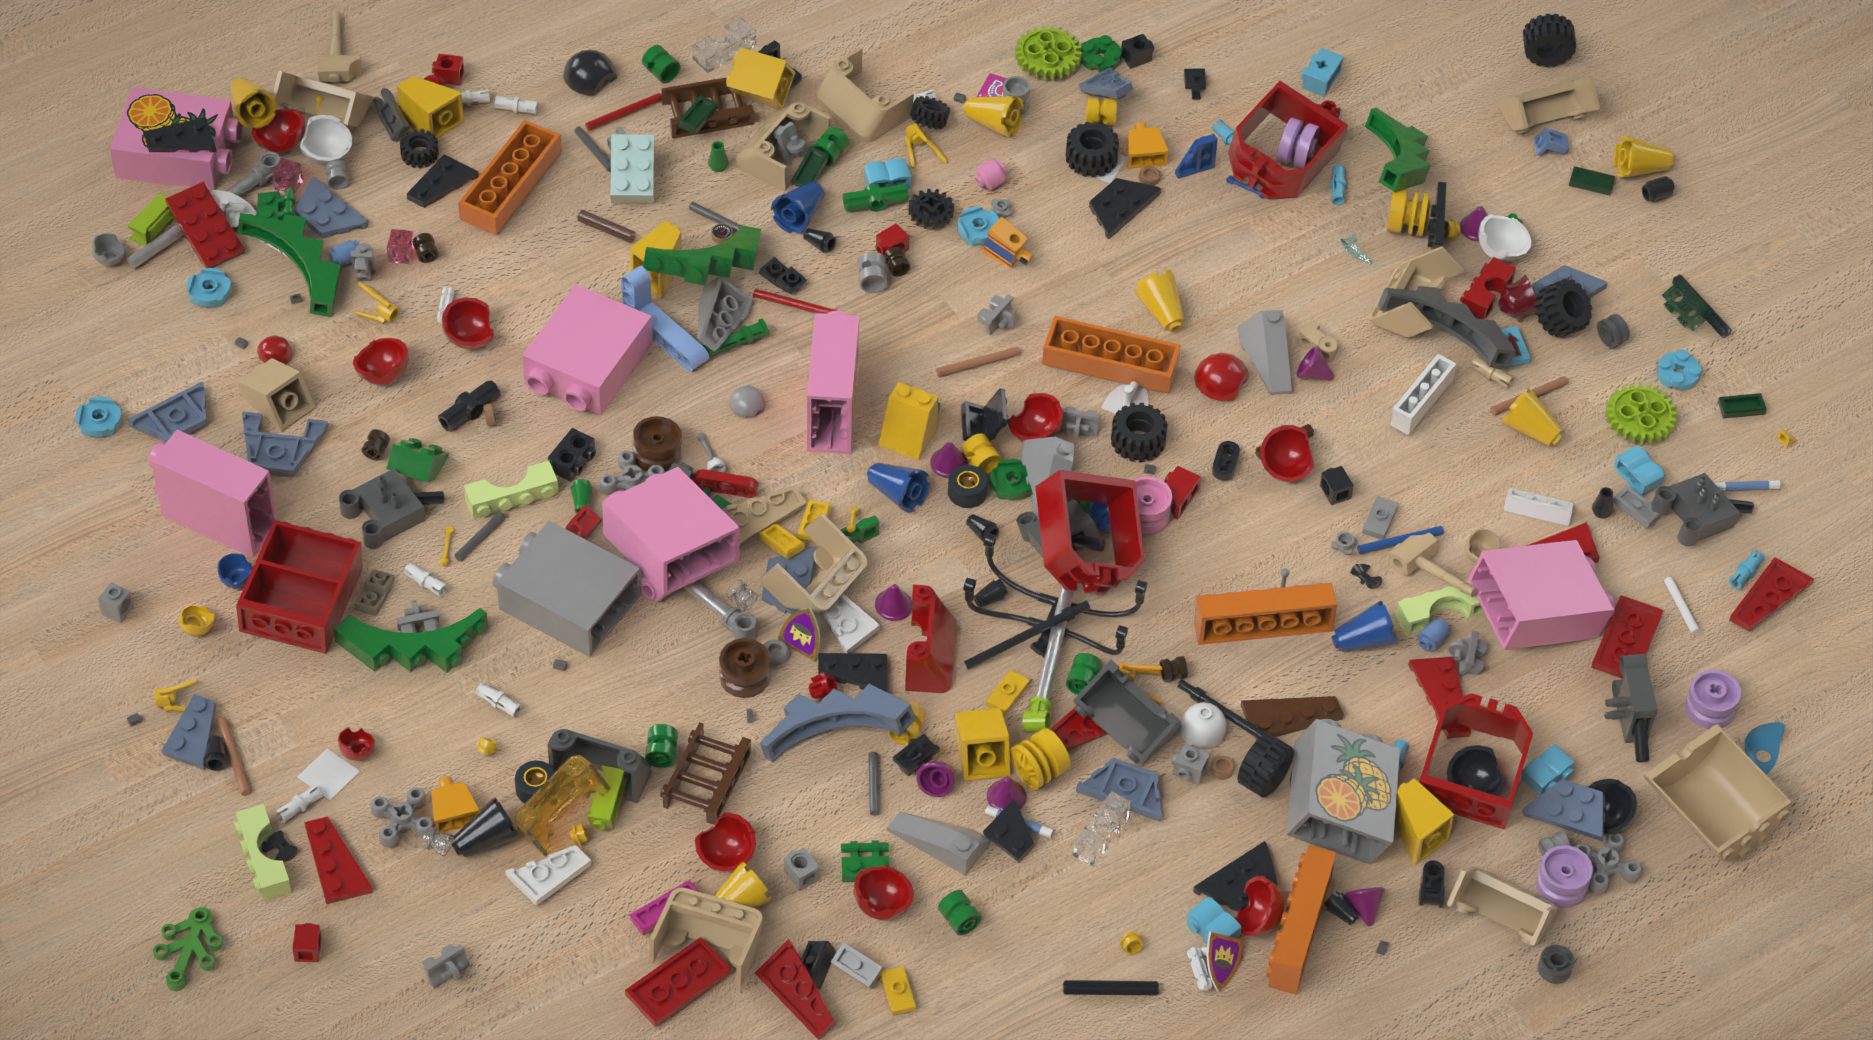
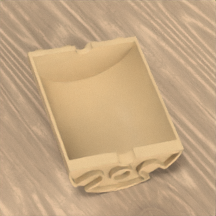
M1718 724L1688 743L1680 753L1672 754L1644 774L1645 780L1722 861H1731L1739 857L1744 859L1749 856L1752 849L1758 845H1765L1770 840V834L1790 815L1789 809L1792 801Z

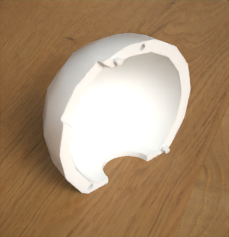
M328 115L314 116L308 120L305 135L300 144V150L307 159L317 164H327L332 160H342L352 146V136L349 129L342 123V120Z
M1491 214L1486 216L1480 224L1478 233L1479 244L1484 253L1490 258L1495 257L1504 262L1515 261L1525 255L1531 247L1529 232L1517 219Z

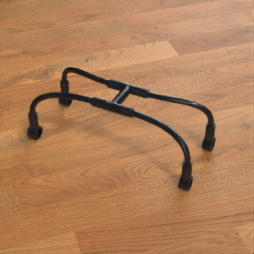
M987 533L983 545L985 546V556L987 557L988 565L994 574L1015 590L1036 598L1040 602L1052 605L1047 619L1053 617L1058 598L1030 591L1003 575L992 559L997 536ZM966 578L963 587L965 601L974 612L992 617L1021 621L1032 627L1043 622V620L1033 617L1027 618L975 606L972 601L974 599L976 580ZM1138 580L1135 587L1136 605L1129 610L1108 612L1088 609L1082 613L1101 617H1124L1134 614L1144 603L1148 583ZM1071 602L1070 608L1077 604ZM1118 626L1115 638H1117V649L1115 650L1069 631L1068 628H1065L1064 637H1072L1110 655H1119L1125 648L1128 627Z

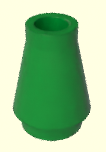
M716 141L712 143L708 165L713 171L722 172L728 166L729 161L724 144Z
M585 479L575 480L571 486L576 513L584 505L589 507L593 487L590 481Z

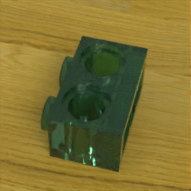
M1682 278L1662 294L1665 300L1663 305L1671 314L1675 312L1678 315L1676 319L1684 328L1688 326L1694 331L1713 315L1709 307ZM1683 297L1680 301L1675 302L1676 298ZM1691 311H1696L1694 315L1688 316Z

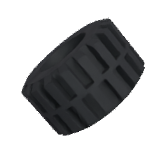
M1550 13L1544 16L1539 15L1536 19H1531L1530 23H1527L1525 29H1523L1526 57L1530 59L1531 63H1536L1537 66L1556 67L1558 64L1566 63V60H1570L1576 52L1574 25H1572L1570 19H1566L1563 15L1559 16V14L1555 13L1554 15H1550Z
M1085 122L1084 125L1080 123L1077 125V128L1073 127L1066 143V162L1069 163L1070 169H1074L1075 173H1081L1085 177L1087 175L1091 177L1099 175L1101 177L1104 176V173L1108 174L1111 172V169L1116 167L1119 139L1117 133L1113 132L1111 127L1107 128L1106 124H1098V122Z
M1563 279L1541 288L1539 294L1536 295L1537 301L1534 304L1536 307L1535 314L1539 318V324H1542V328L1545 331L1548 330V334L1551 336L1565 337L1581 331L1589 325V319L1592 318L1591 300L1587 296V291L1582 289V285L1576 283L1575 280Z
M1131 403L1129 407L1123 406L1122 410L1116 412V416L1113 417L1111 444L1115 448V452L1117 454L1121 453L1122 458H1129V461L1132 462L1134 460L1144 462L1145 459L1150 461L1153 460V456L1157 458L1160 452H1163L1166 445L1168 424L1165 421V415L1160 414L1161 411L1158 408L1153 409V405L1150 404L1146 406L1144 403H1139V405ZM1132 431H1143L1145 434H1136Z
M1264 734L1252 745L1244 757L1238 772V783L1262 798L1267 797L1280 785L1293 761V747L1272 734Z

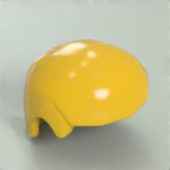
M187 605L179 613V625L184 632L191 636H203L212 629L216 615L215 613L211 614L207 606Z

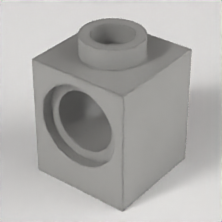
M112 582L98 598L102 615L119 623H122L134 608L131 591Z
M804 847L798 851L790 852L784 858V871L799 891L819 881V866Z

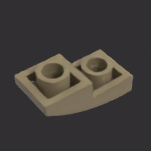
M373 569L364 582V591L355 603V610L377 616L391 589L394 575Z

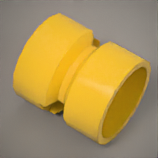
M1087 98L1086 122H1098V124L1102 122L1107 126H1115L1117 99L1105 98L1103 101H1100L1099 98Z
M981 433L970 437L962 446V451L969 462H971V465L980 468L986 475L990 474L992 469H995L998 463L1002 461V458L996 449L992 447L993 445L985 434Z
M905 701L911 705L916 720L901 735L888 730V736L894 742L908 746V741L918 738L919 728L923 724L926 713L918 704Z

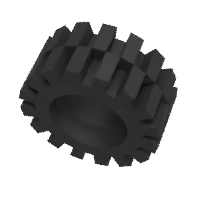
M920 96L914 100L910 117L916 124L920 123L922 127L928 126V129L933 127L935 130H938V128L943 129L946 126L950 108L947 107L946 103H942L941 100L937 101L933 97L930 99L929 96H925V98Z
M415 129L412 134L410 131L407 132V136L403 135L402 140H400L401 157L406 165L409 166L411 164L412 168H415L416 165H418V168H422V165L429 167V162L433 165L435 160L438 159V140L434 134L431 135V131L427 130L424 133V129H420V132H417V129ZM415 147H426L422 151L412 150Z

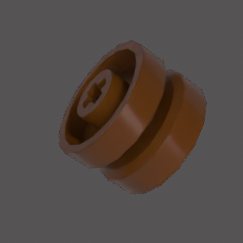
M662 416L648 417L637 423L633 430L632 453L636 457V465L648 471L651 466L660 465L667 472L673 462L679 463L681 459L682 431L678 424Z
M742 638L733 640L721 650L719 676L721 685L726 692L735 697L749 698L762 693L767 688L770 680V657L768 650L763 644L753 639Z

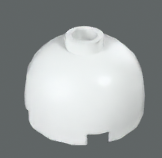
M1202 702L1194 704L1182 716L1180 728L1182 739L1188 745L1199 746V749L1202 750L1215 748L1221 744L1226 733L1227 724L1225 716L1217 706L1211 703Z

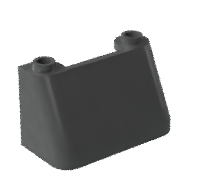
M1110 660L1073 700L1076 704L1075 710L1083 718L1088 716L1128 752L1126 756L1132 762L1143 764L1179 731L1181 722L1173 713L1168 715L1164 707L1161 708L1135 685L1126 674L1124 675L1114 661Z
M560 729L555 731L547 744L549 764L554 768L558 779H561L563 773L567 771H572V773L576 774L580 765L603 771L602 765L619 768L625 771L624 777L628 778L625 788L626 800L638 803L651 775L650 763L638 752L571 730Z

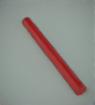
M654 94L585 123V126L589 131L662 101L661 94Z
M755 289L753 292V297L812 313L828 314L829 312L837 311Z

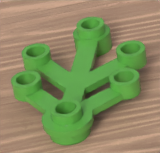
M196 908L190 912L187 920L176 925L165 924L161 929L165 940H173L177 934L190 929L187 936L168 945L157 944L153 948L155 959L160 961L165 960L168 955L182 949L175 968L166 976L167 986L172 991H180L185 988L187 981L184 972L193 950L199 959L202 970L210 971L215 966L213 956L207 954L198 939L202 931L208 939V947L211 950L217 951L223 946L222 937L215 934L211 927L213 916L207 908ZM168 930H172V931H173V932L170 933V934H166V931H168ZM215 940L219 941L217 944H211ZM160 950H164V951H165V952L162 953V954H158V953H157V952L160 951ZM205 961H211L209 964H203Z

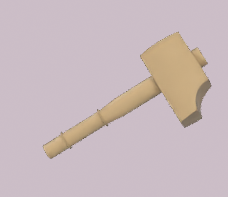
M334 12L331 21L330 55L318 57L319 82H348L354 77L362 75L361 55H340L341 14Z
M1431 533L1412 535L1401 544L1398 543L1388 553L1389 565L1403 575H1409L1420 567L1471 597L1477 593V589L1468 585L1467 582H1463L1428 560L1439 552L1438 540Z

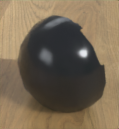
M581 50L567 61L563 77L565 83L572 90L580 94L594 96L599 92L601 85L606 80H609L610 83L617 78L614 63L604 53L597 50Z
M1481 745L1467 746L1456 752L1449 761L1447 769L1449 782L1498 796L1506 785L1505 778L1499 770L1494 751L1490 747Z
M1609 778L1596 781L1588 786L1603 792L1605 796V807L1603 809L1605 813V822L1603 823L1605 836L1620 834L1631 826L1637 815V798L1629 786L1620 782V780Z

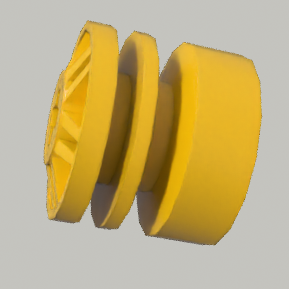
M1407 189L1393 192L1387 231L1401 233L1403 225L1406 224L1408 225L1409 235H1412L1413 226H1418L1417 236H1423V232L1428 225L1431 206L1429 193L1424 192L1423 200L1417 201L1419 191H1415L1412 200L1408 199Z
M1047 728L1032 735L1030 741L1024 740L1019 745L1017 744L1010 749V758L1016 773L1024 784L1032 790L1041 788L1043 784L1049 783L1051 778H1057L1071 768L1070 757L1064 744L1053 731Z

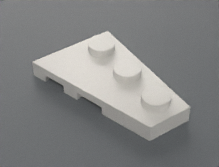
M843 593L828 610L822 613L845 653H851L880 630V624Z
M575 845L550 854L544 860L536 863L531 861L526 863L525 867L516 870L512 868L506 870L505 873L506 877L537 906L592 864L591 859Z

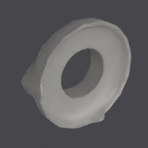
M774 639L764 643L768 652L772 647L781 649V652L778 654L769 652L770 665L783 664L790 657L791 653L785 642Z

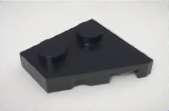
M1014 799L983 831L987 838L992 840L993 843L1018 863L1035 847L1021 811Z

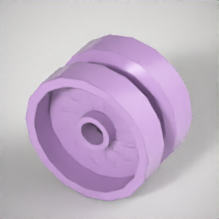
M1290 118L1280 141L1277 161L1290 164L1294 159L1295 167L1303 169L1313 159L1320 136V126L1309 123L1304 128L1303 121Z
M1720 670L1700 672L1693 678L1685 703L1686 713L1690 720L1706 729H1710L1716 724L1721 728L1729 725L1734 719L1741 698V688L1738 682L1731 675Z
M1556 846L1549 849L1542 857L1536 881L1539 894L1542 898L1559 907H1572L1581 903L1587 895L1593 872L1591 860L1586 853L1572 846Z

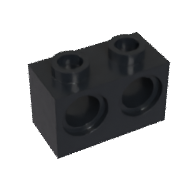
M571 428L548 456V461L554 473L570 482L576 475L579 476L585 464L591 461L596 454L595 438Z

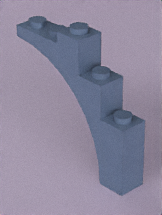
M868 684L859 692L855 699L833 689L819 704L798 694L784 708L786 717L764 737L760 745L765 758L773 762L785 750L817 733L842 727L870 726L886 729L901 735L916 719L909 703L871 684Z

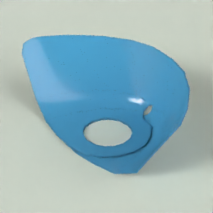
M1781 722L1760 725L1752 729L1745 739V753L1765 774H1768L1774 767L1779 755L1780 742L1785 725ZM1761 750L1767 751L1771 759L1768 762H1761L1757 759L1756 753Z

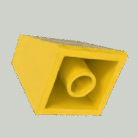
M740 47L739 52L733 58L734 66L732 72H729L726 78L729 90L774 109H783L796 72L786 60Z
M412 76L397 85L399 108L405 119L419 132L420 129H424V133L427 130L431 131V135L434 134L438 139L464 122L462 95L459 91L416 76Z
M665 220L629 248L630 271L638 266L643 267L646 247L682 250L680 229ZM647 271L651 279V292L662 299L665 297L674 276Z
M898 382L888 399L879 446L919 461L937 431L939 397Z
M1001 708L954 712L955 734L964 781L1010 776L1009 734Z
M1414 778L1408 783L1401 784L1397 789L1395 824L1410 860L1416 866L1449 840L1454 814Z

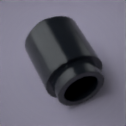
M1667 176L1648 181L1642 186V195L1646 201L1652 202L1672 196L1675 189L1674 182Z

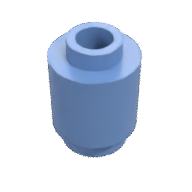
M349 240L332 247L331 253H329L331 262L341 264L340 267L352 263L350 254L359 245V242L357 240Z
M1442 619L1431 621L1417 635L1419 646L1425 651H1435L1448 637L1450 632L1449 625Z

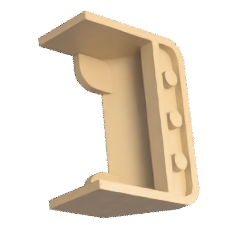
M858 47L833 63L816 91V101L859 141L869 143L911 118L910 112L913 106L914 94L909 92L896 101L887 95H878L870 99L849 80L862 72L863 49Z
M278 71L272 93L277 105L284 107V109H294L315 116H334L342 120V123L350 130H353L354 127H359L373 100V96ZM321 95L324 99L320 103L319 112L317 114L318 101L316 100V97Z
M1593 77L1569 81L1497 100L1504 118L1512 131L1517 130V134L1530 131L1529 127L1568 116L1578 119L1585 117V112L1600 109Z
M801 102L793 103L775 112L737 154L736 165L740 170L783 191L787 190V166L771 159L775 153L774 146L778 143V139L773 138L772 131L778 125L785 126L792 122L795 126L821 137L831 127V116Z
M1441 246L1401 263L1393 272L1385 288L1417 290L1418 286L1436 287L1441 292L1445 288L1446 280L1462 273L1464 269ZM1383 292L1368 317L1375 326L1406 338L1415 337L1419 333L1433 327L1412 302L1389 311H1381L1377 305Z
M822 513L803 530L819 546L815 550L813 557L816 564L822 569L807 588L804 589L778 563L758 580L786 608L800 610L811 607L814 613H824L867 565L864 553Z
M1469 867L1461 871L1446 904L1450 907L1456 905L1455 909L1463 914L1468 915L1469 912H1476L1518 932L1522 936L1520 940L1531 946L1540 944L1559 909V906L1477 867Z
M677 888L671 892L649 939V963L654 964L662 946L674 949L682 946L686 937L692 939L702 937L709 944L731 950L729 962L737 968L736 989L741 990L753 963L762 927V914L759 910L687 888Z

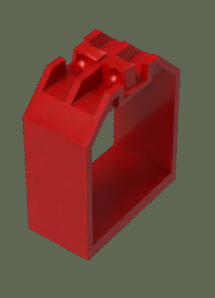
M1279 81L1235 129L1228 151L1233 176L1241 182L1246 177H1249L1247 185L1252 189L1258 184L1261 185L1263 188L1260 193L1267 199L1297 198L1340 151L1348 124L1282 81ZM1271 113L1286 124L1290 118H1295L1303 121L1304 128L1309 123L1320 126L1318 145L1323 148L1303 169L1286 170L1278 165V162L1255 147L1252 148L1244 141Z
M1058 470L1035 486L1044 567L1065 590L1076 591L1078 590L1077 583H1080L1085 594L1104 595L1111 587H1117L1122 580H1128L1145 561L1135 480ZM1067 499L1108 504L1115 565L1084 562L1072 549Z
M1471 693L1442 707L1419 783L1454 815L1505 830L1533 737V731L1516 706L1505 703L1503 712L1497 711L1498 700L1490 698L1487 707L1480 705L1483 696ZM1459 724L1472 730L1514 741L1522 757L1509 799L1428 775L1442 730Z

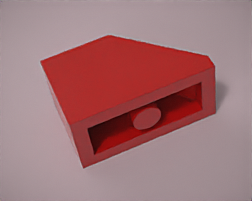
M1178 465L1173 472L1167 474L1164 481L1171 489V511L1173 517L1177 520L1199 491L1201 476Z

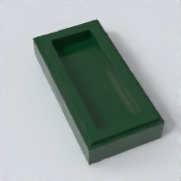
M700 95L680 118L678 127L696 135L718 109V103Z
M810 146L791 179V184L800 187L809 182H816L830 158L829 154Z
M1574 166L1569 186L1610 196L1615 176Z
M1761 393L1718 398V405L1723 419L1765 415L1767 411Z

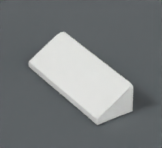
M1510 488L1506 496L1504 511L1568 526L1574 504Z

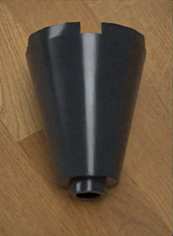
M495 797L453 836L455 842L451 843L458 856L463 854L464 857H468L520 838V835L512 826V821Z

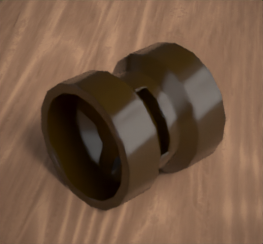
M421 233L413 239V246L417 251L416 254L420 262L430 263L437 259L439 252L430 233Z
M892 247L884 253L886 264L889 265L888 268L892 276L900 277L910 270V263L905 258V253L901 247Z
M373 429L370 431L367 437L368 441L364 443L361 451L364 456L371 460H380L384 454V449L387 448L390 442V437L381 430Z
M1178 656L1172 661L1167 658L1160 660L1163 682L1172 681L1173 678L1186 679L1188 677L1184 656Z

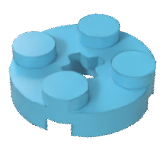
M983 207L968 208L961 213V217L958 219V233L970 246L985 244L989 229L999 220V217L992 210L990 212L983 210ZM978 223L979 225H984V226H982V227H975V224Z
M216 268L202 269L201 273L196 276L194 273L187 282L190 301L200 306L221 307L231 294L230 279L225 276L222 270ZM209 285L213 286L212 289H205L208 288Z
M1682 349L1665 354L1659 359L1657 365L1659 381L1670 389L1673 386L1679 388L1678 390L1680 391L1693 388L1697 384L1702 371L1699 362L1689 355L1686 350ZM1675 369H1680L1683 371V373H1680L1679 371L1675 372Z
M94 397L89 399V403L79 406L76 412V419L83 435L111 437L120 426L122 415L120 407L114 404L112 399ZM100 414L103 416L101 419H95Z

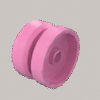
M1145 476L1134 479L1142 534H1153L1163 530L1168 524L1171 514V489L1158 478Z

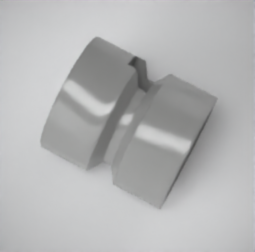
M1020 76L1009 77L1003 84V96L1020 97L1024 105V110L1020 109V115L1024 114L1029 108L1030 83L1027 79Z
M869 252L860 256L858 265L861 289L869 293L881 292L887 287L886 258L877 252Z

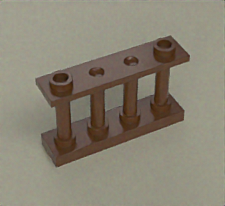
M727 77L661 88L662 106L670 104L674 118H670L672 139L695 135L678 127V121L682 117L679 106L681 102L691 101V104H693L701 95L705 98L711 97L712 101L718 103V109L697 134L754 125L752 104L744 106L741 95L729 90L726 84ZM732 94L735 107L723 109L719 96Z
M699 722L696 730L691 731L688 738L689 744L669 783L663 785L660 797L663 798V808L668 809L672 799L704 809V812H706V822L714 825L717 818L720 817L751 755V739L742 737L739 745L735 744L733 746L704 736V724ZM701 744L730 754L732 759L730 763L726 762L724 764L697 755L696 752ZM694 763L721 772L723 777L721 781L717 780L714 782L686 771L690 764ZM681 781H685L711 790L714 795L712 799L704 800L677 789Z

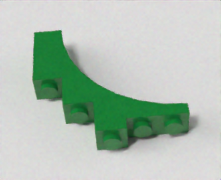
M1372 108L1365 127L1387 145L1394 157V160L1385 164L1379 183L1393 192L1423 184L1431 166L1425 162L1430 151L1424 147L1428 136L1413 126L1406 127L1378 108Z
M240 213L238 233L267 242L288 256L301 271L307 283L310 295L309 313L331 317L341 264L321 261L323 241L304 237L306 217L285 214L284 219L279 220Z
M740 225L737 233L721 244L700 249L670 250L646 247L643 268L646 271L685 278L684 282L706 286L708 274L730 278L732 267L747 270L754 269L761 229Z
M479 608L468 617L450 626L433 631L402 633L378 629L348 615L333 630L335 642L374 672L379 667L386 665L389 659L392 658L410 672L416 667H420L426 659H429L447 673L461 663L463 659L462 648H466L471 643V640L486 630L488 619L487 612Z

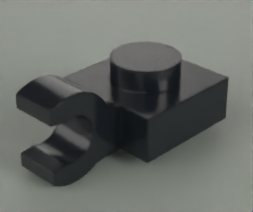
M1205 68L1184 69L1185 89H1191L1192 99H1200L1201 89H1206Z

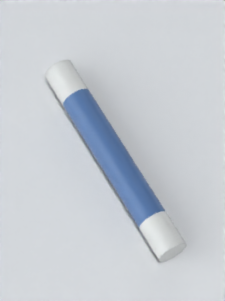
M1780 480L1714 482L1721 491L1780 489Z
M988 805L985 814L996 818L1002 810ZM1024 819L1029 831L1048 838L1052 837L1054 829Z

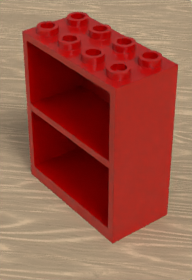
M274 520L236 604L239 632L327 654L334 637L333 628L340 623L363 570L361 542L352 538L336 536L332 533L316 531L309 527L293 525L286 521Z

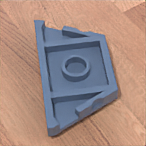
M315 177L310 180L294 209L295 215L306 217V225L322 239L335 234L348 233L350 228L361 226V229H366L368 227L367 221Z
M1566 265L1532 284L1537 295L1539 290L1547 285L1563 279H1572L1582 285V289L1587 291V296L1590 298L1607 288L1606 281Z
M200 382L129 418V426L166 443L176 430L189 434L207 425L204 383Z
M816 547L805 549L788 560L782 555L768 559L766 573L778 563L806 589L812 579L815 563L813 555ZM763 586L762 601L776 606L778 610L785 614L786 612L793 614L798 611L783 606Z
M1112 758L1105 763L1103 768H1099L1091 773L1089 779L1083 783L1080 781L1076 786V792L1161 821L1162 810L1160 808L1158 776L1155 772Z
M1561 779L1522 810L1526 817L1600 841L1605 839L1603 832L1605 796L1601 791Z

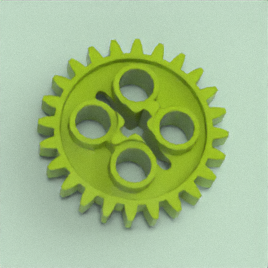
M1042 25V30L1034 27V32L1027 30V35L1022 34L1021 39L1017 40L1015 60H1018V66H1022V71L1028 70L1029 76L1034 73L1035 79L1039 78V76H1043V80L1050 77L1054 81L1055 76L1062 79L1063 74L1070 76V71L1075 72L1076 66L1080 64L1082 52L1079 40H1075V35L1068 36V30L1061 32V27L1057 30H1054L1052 25L1049 29Z
M1639 383L1638 388H1635L1633 384H1630L1629 389L1622 386L1621 391L1616 389L1614 395H1610L1606 405V422L1611 423V430L1617 429V436L1624 435L1623 440L1632 438L1633 444L1636 440H1639L1641 445L1644 444V440H1647L1652 445L1653 439L1660 442L1661 437L1666 439L1668 433L1673 432L1678 414L1675 411L1676 405H1671L1672 398L1665 399L1666 392L1659 394V388L1653 391L1651 390V385L1643 388L1642 384Z

